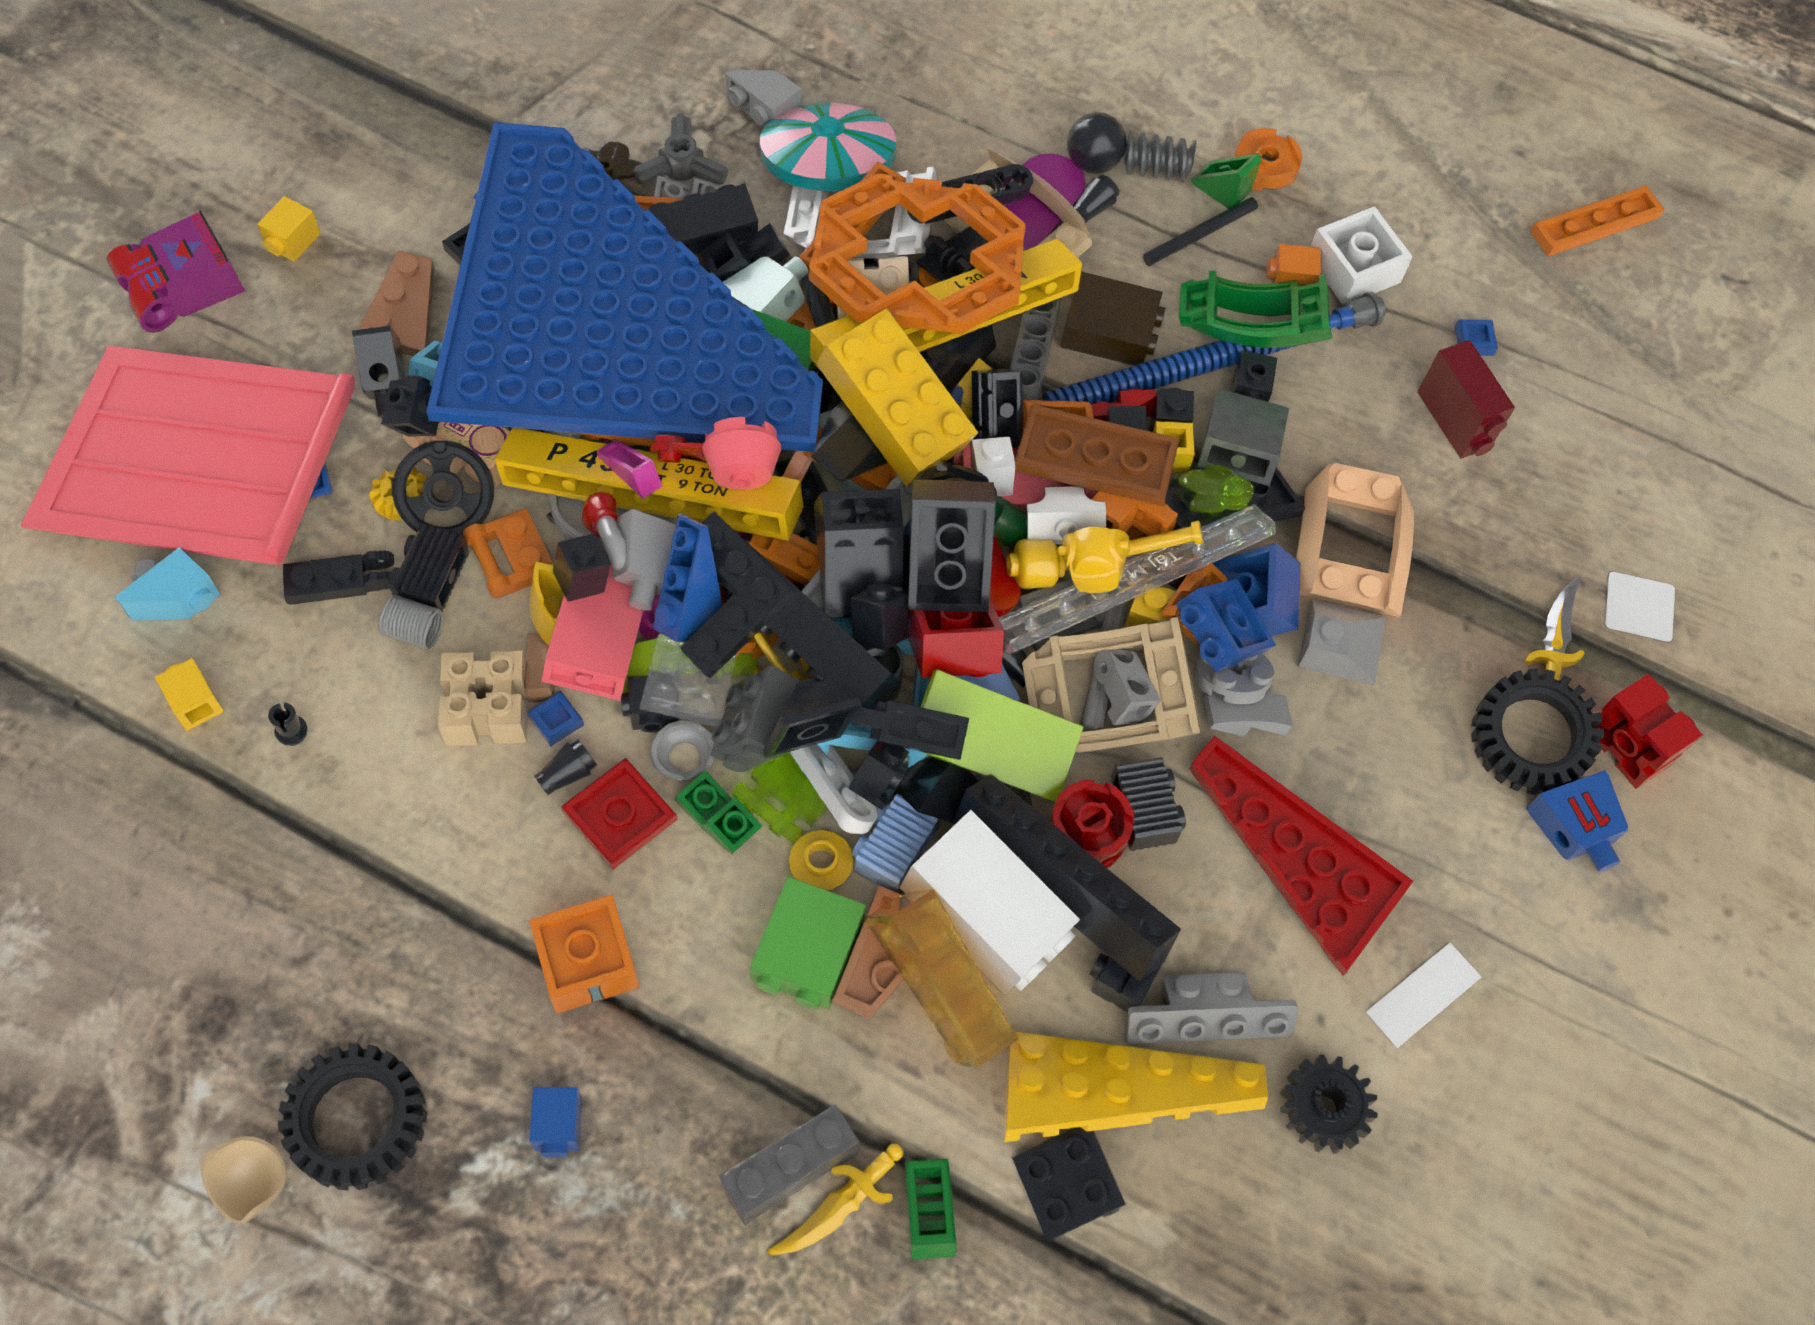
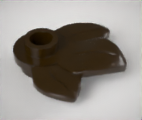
M621 142L605 143L599 148V151L587 149L604 166V171L613 180L634 178L633 168L642 164L639 161L629 159V148Z

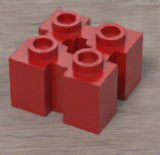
M1649 673L1613 696L1601 709L1602 721L1597 725V728L1604 729V737L1598 742V744L1603 745L1601 750L1604 753L1609 750L1618 760L1615 766L1635 789L1669 768L1683 755V752L1688 750L1703 736L1688 715L1684 714L1682 710L1675 713L1667 704L1670 699L1667 691Z

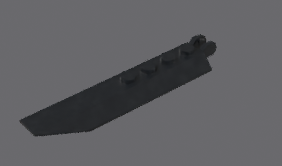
M992 324L919 352L949 393L957 386L979 358L984 361L997 347ZM842 400L830 412L811 455V458L840 483L888 463Z

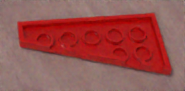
M1214 735L1192 762L1189 770L1341 975L1344 976L1411 886L1413 880Z

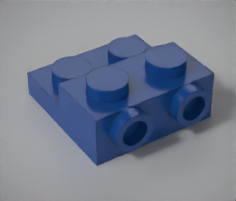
M1238 579L1200 587L1176 604L1180 610L1182 623L1193 632L1200 644L1201 656L1214 668L1215 672L1236 666L1246 658L1265 653L1276 646Z

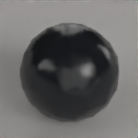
M1103 112L1085 114L1076 120L1067 137V152L1071 161L1086 173L1100 174L1110 171L1119 164L1127 147V135L1122 124L1115 117Z

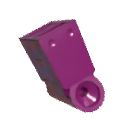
M201 210L142 238L140 245H121L111 250L107 256L109 267L118 284L129 292L130 306L141 327L146 332H160L170 326L178 315L185 317L245 292Z

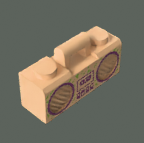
M439 422L436 436L407 437L403 435V439L413 448L433 441H451L462 444L477 453L485 462L492 475L494 487L497 488L502 482L495 457L510 433L509 430L503 427ZM456 456L451 462L450 471L457 475L464 466L467 475L479 482L472 467ZM422 459V461L432 466L428 459Z

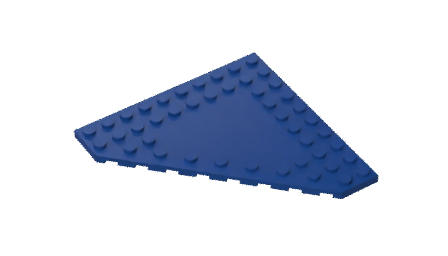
M494 122L426 411L429 421L655 439L656 435H673L686 438V442L704 443L706 441L705 434H711L714 431V423L728 418L745 417L746 425L762 427L764 421L773 425L777 431V439L781 443V449L813 452L818 437L823 380L814 371L809 372L798 361V356L779 337L775 339L764 328V322L746 305L742 306L731 295V290L713 272L709 274L699 264L698 258L681 241L676 242L667 233L666 226L649 210L645 211L635 201V196L619 180H613L604 171V166L587 149L582 150L565 128Z

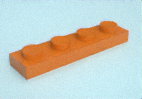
M1645 185L1536 222L1530 232L1549 257L1659 219L1665 209L1648 186Z

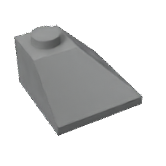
M1311 599L1298 667L1374 685L1386 617Z

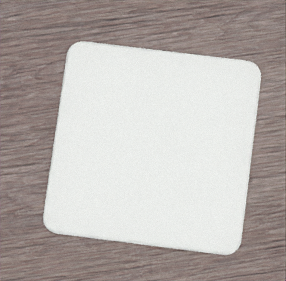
M1610 572L1608 578L1606 626L1609 629L1670 642L1673 638L1674 586L1618 572Z

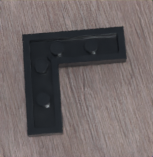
M715 511L702 524L708 526L716 570L737 592L680 647V650L709 679L796 595Z

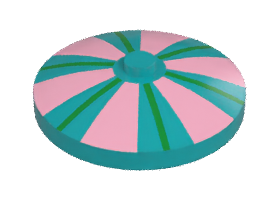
M813 103L795 107L775 119H771L761 132L760 155L767 170L786 183L811 190L838 191L861 182L877 161L891 168L896 158V135L887 121L864 108L842 103Z

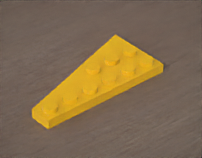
M1011 1031L1008 1047L1004 1142L1018 1141L1021 1134L1041 1132L1042 1137L1057 1136L1060 1129L1081 1127L1088 1132L1152 1123L1153 1117L1172 1115L1173 1120L1188 1119L1191 1112L1206 1110L1219 1115L1265 1109L1268 1099L1265 1064Z

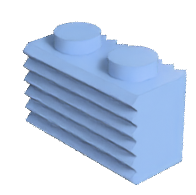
M896 794L891 804L887 803L883 810L878 809V817L874 822L877 826L870 836L863 834L860 837L852 855L856 857L854 871L857 874L862 875L878 886L880 885L898 893L901 889L900 885L911 866L921 857L938 830L939 819L918 813L901 795Z

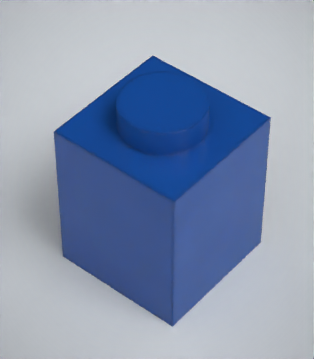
M578 1087L533 1088L529 1142L535 1151H541V1156L562 1158L568 1156V1151H579L582 1096Z

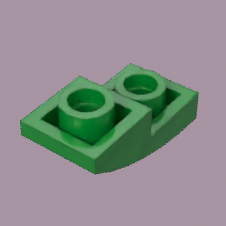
M706 770L674 798L678 805L707 834L731 854L737 851L763 827L736 797L732 799Z

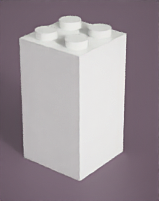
M972 810L911 866L900 885V888L907 896L914 900L929 915L928 917L1004 995L1014 986L1021 992L1047 966L1042 958L1049 963L1076 937L1070 929L1080 919Z

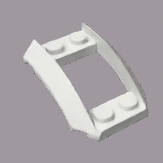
M934 166L927 167L926 173L910 175L908 170L897 172L906 178L907 183H913V178L937 180ZM793 185L783 233L785 238L807 247L816 235L822 200L842 190L820 191ZM898 204L895 206L890 239L867 240V251L854 258L926 253L924 242L929 236L931 223L921 224L915 222L910 218L907 210Z

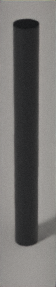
M1250 197L1144 253V262L1151 266L1258 209L1256 199Z

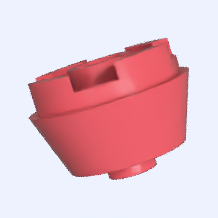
M745 417L728 418L714 423V431L711 434H705L706 441L702 445V452L715 482L723 487L736 490L754 489L767 484L772 478L781 452V443L777 439L775 427L764 421L762 427L746 425Z

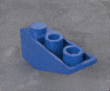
M679 514L672 537L667 568L664 572L660 599L655 611L653 629L675 642H686L723 604L708 526L684 514Z

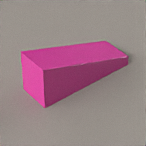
M614 440L596 451L598 457L640 497L645 498L662 487L653 461L620 441Z

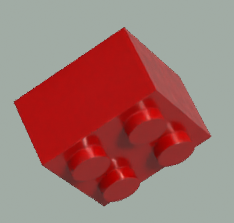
M990 598L989 613L909 610L908 640L922 678H931L933 670H939L952 676L969 675L971 677H985L988 674L1002 672L1004 629Z

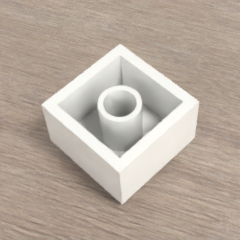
M1375 206L1318 228L1310 246L1321 248V275L1326 274L1327 284L1342 304L1361 298L1366 292L1377 293L1401 283L1413 258Z

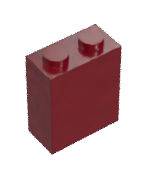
M1471 340L1439 350L1417 392L1460 459L1473 454L1481 456L1489 452L1495 446L1494 442L1500 432L1506 428L1507 421L1515 409V406Z

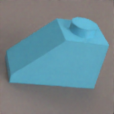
M179 547L117 594L115 598L131 620L190 619L197 612L207 609L220 593L210 576Z

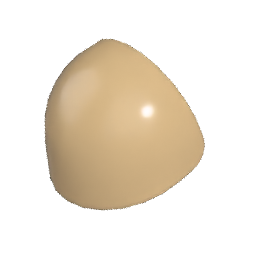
M241 1136L227 1140L210 1150L201 1162L202 1180L209 1198L217 1210L227 1220L235 1224H244L262 1213L278 1197L286 1182L287 1171L285 1161L280 1152L267 1141L257 1137Z

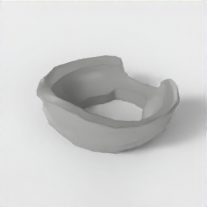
M677 721L667 724L657 733L652 741L650 755L653 766L662 775L676 781L698 777L710 768L715 759L710 756L715 743L712 740V733L705 726L695 721ZM681 743L694 745L700 752V766L688 773H683L675 768L669 761V753L676 745Z

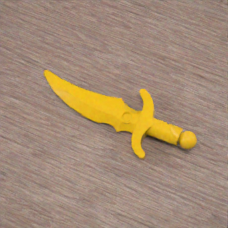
M898 1144L889 1145L886 1153L883 1151L863 1171L849 1165L833 1167L831 1170L832 1174L848 1177L851 1179L849 1183L840 1190L830 1192L817 1210L800 1227L785 1239L770 1247L767 1253L769 1255L795 1252L818 1242L836 1230L849 1213L859 1210L860 1203L866 1196L878 1204L892 1202L893 1196L891 1193H879L873 1185L895 1165L893 1161H898L902 1158V1147Z

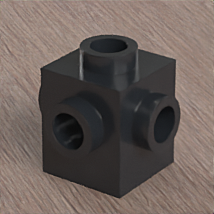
M415 375L407 376V380H390L381 424L407 437L436 436L439 422L429 421L426 412L432 390L430 380Z

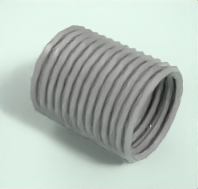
M393 595L385 602L381 610L378 628L381 635L428 650L435 645L441 634L444 615L441 609Z

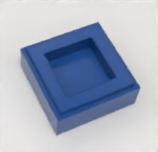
M1458 319L1455 325L1457 343L1471 340L1481 356H1494L1498 346L1493 321Z
M562 691L527 711L528 717L550 747L584 726L583 719Z

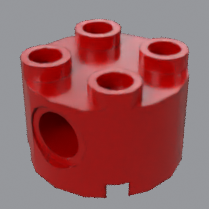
M1082 780L1073 783L1059 794L1049 821L1108 869L1121 858L1133 830L1134 811L1128 798L1114 785L1094 783L1095 780Z

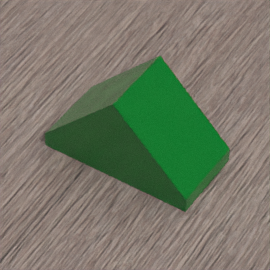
M1259 154L1212 160L1191 181L1194 186L1229 209L1239 204L1252 191L1262 159Z

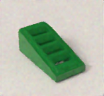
M949 1158L906 1161L905 1175L912 1259L920 1260L956 1256L957 1242ZM941 1177V1184L915 1185V1179ZM942 1196L943 1201L917 1203V1198ZM944 1215V1220L918 1222V1217Z

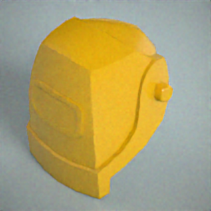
M1090 526L1066 534L1062 538V546L1058 547L1060 556L1063 555L1065 566L1068 568L1074 585L1080 592L1103 593L1118 587L1125 569L1130 542L1129 535L1124 531Z

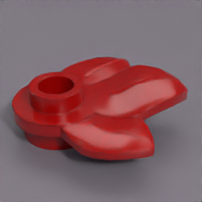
M656 435L654 444L650 445V452L657 454V460L661 462L680 463L681 458L707 462L702 452L703 443H686V438Z

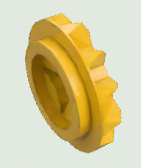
M415 467L411 470L407 479L406 495L409 497L422 495L423 485L427 480L426 474L422 475ZM383 469L382 476L379 479H372V490L369 492L371 504L374 510L382 517L389 520L403 521L396 510L392 496V483L396 470L388 472Z

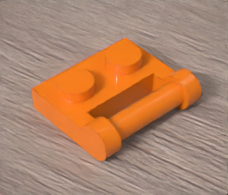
M527 508L483 525L472 524L462 532L467 545L473 548L488 580L486 587L493 598L504 597L531 586L536 561L554 566ZM498 539L513 574L508 576L502 575L487 542Z

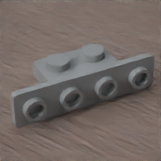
M1245 972L1162 976L1161 990L1165 1005L1130 1007L1128 1009L1126 1040L1129 1044L1290 1037L1294 1034L1298 1006L1295 1000L1254 1001Z

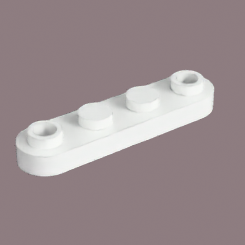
M818 744L790 752L817 791L819 797L836 819L840 828L851 834L867 833L878 817L877 809L872 803L848 789L854 776L832 745L829 746L828 756H826Z

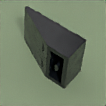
M900 489L821 492L814 503L823 611L831 619L852 618L851 597L867 590L869 585L884 583L890 585L893 590L903 592L904 527Z

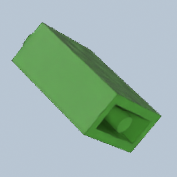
M787 877L750 966V978L756 982L755 986L770 994L777 995L782 991L795 996V1001L807 1008L818 1009L819 1006L830 1009L831 1001L864 922L866 905Z

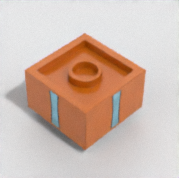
M613 894L529 919L550 1000L556 1014L640 988Z

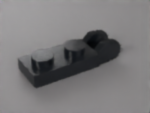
M379 550L368 551L363 556L362 554L283 564L284 599L287 604L293 605L367 595V592L387 590L389 588L388 583L391 571L369 572L367 575L365 571L390 568L394 564V554L389 551Z

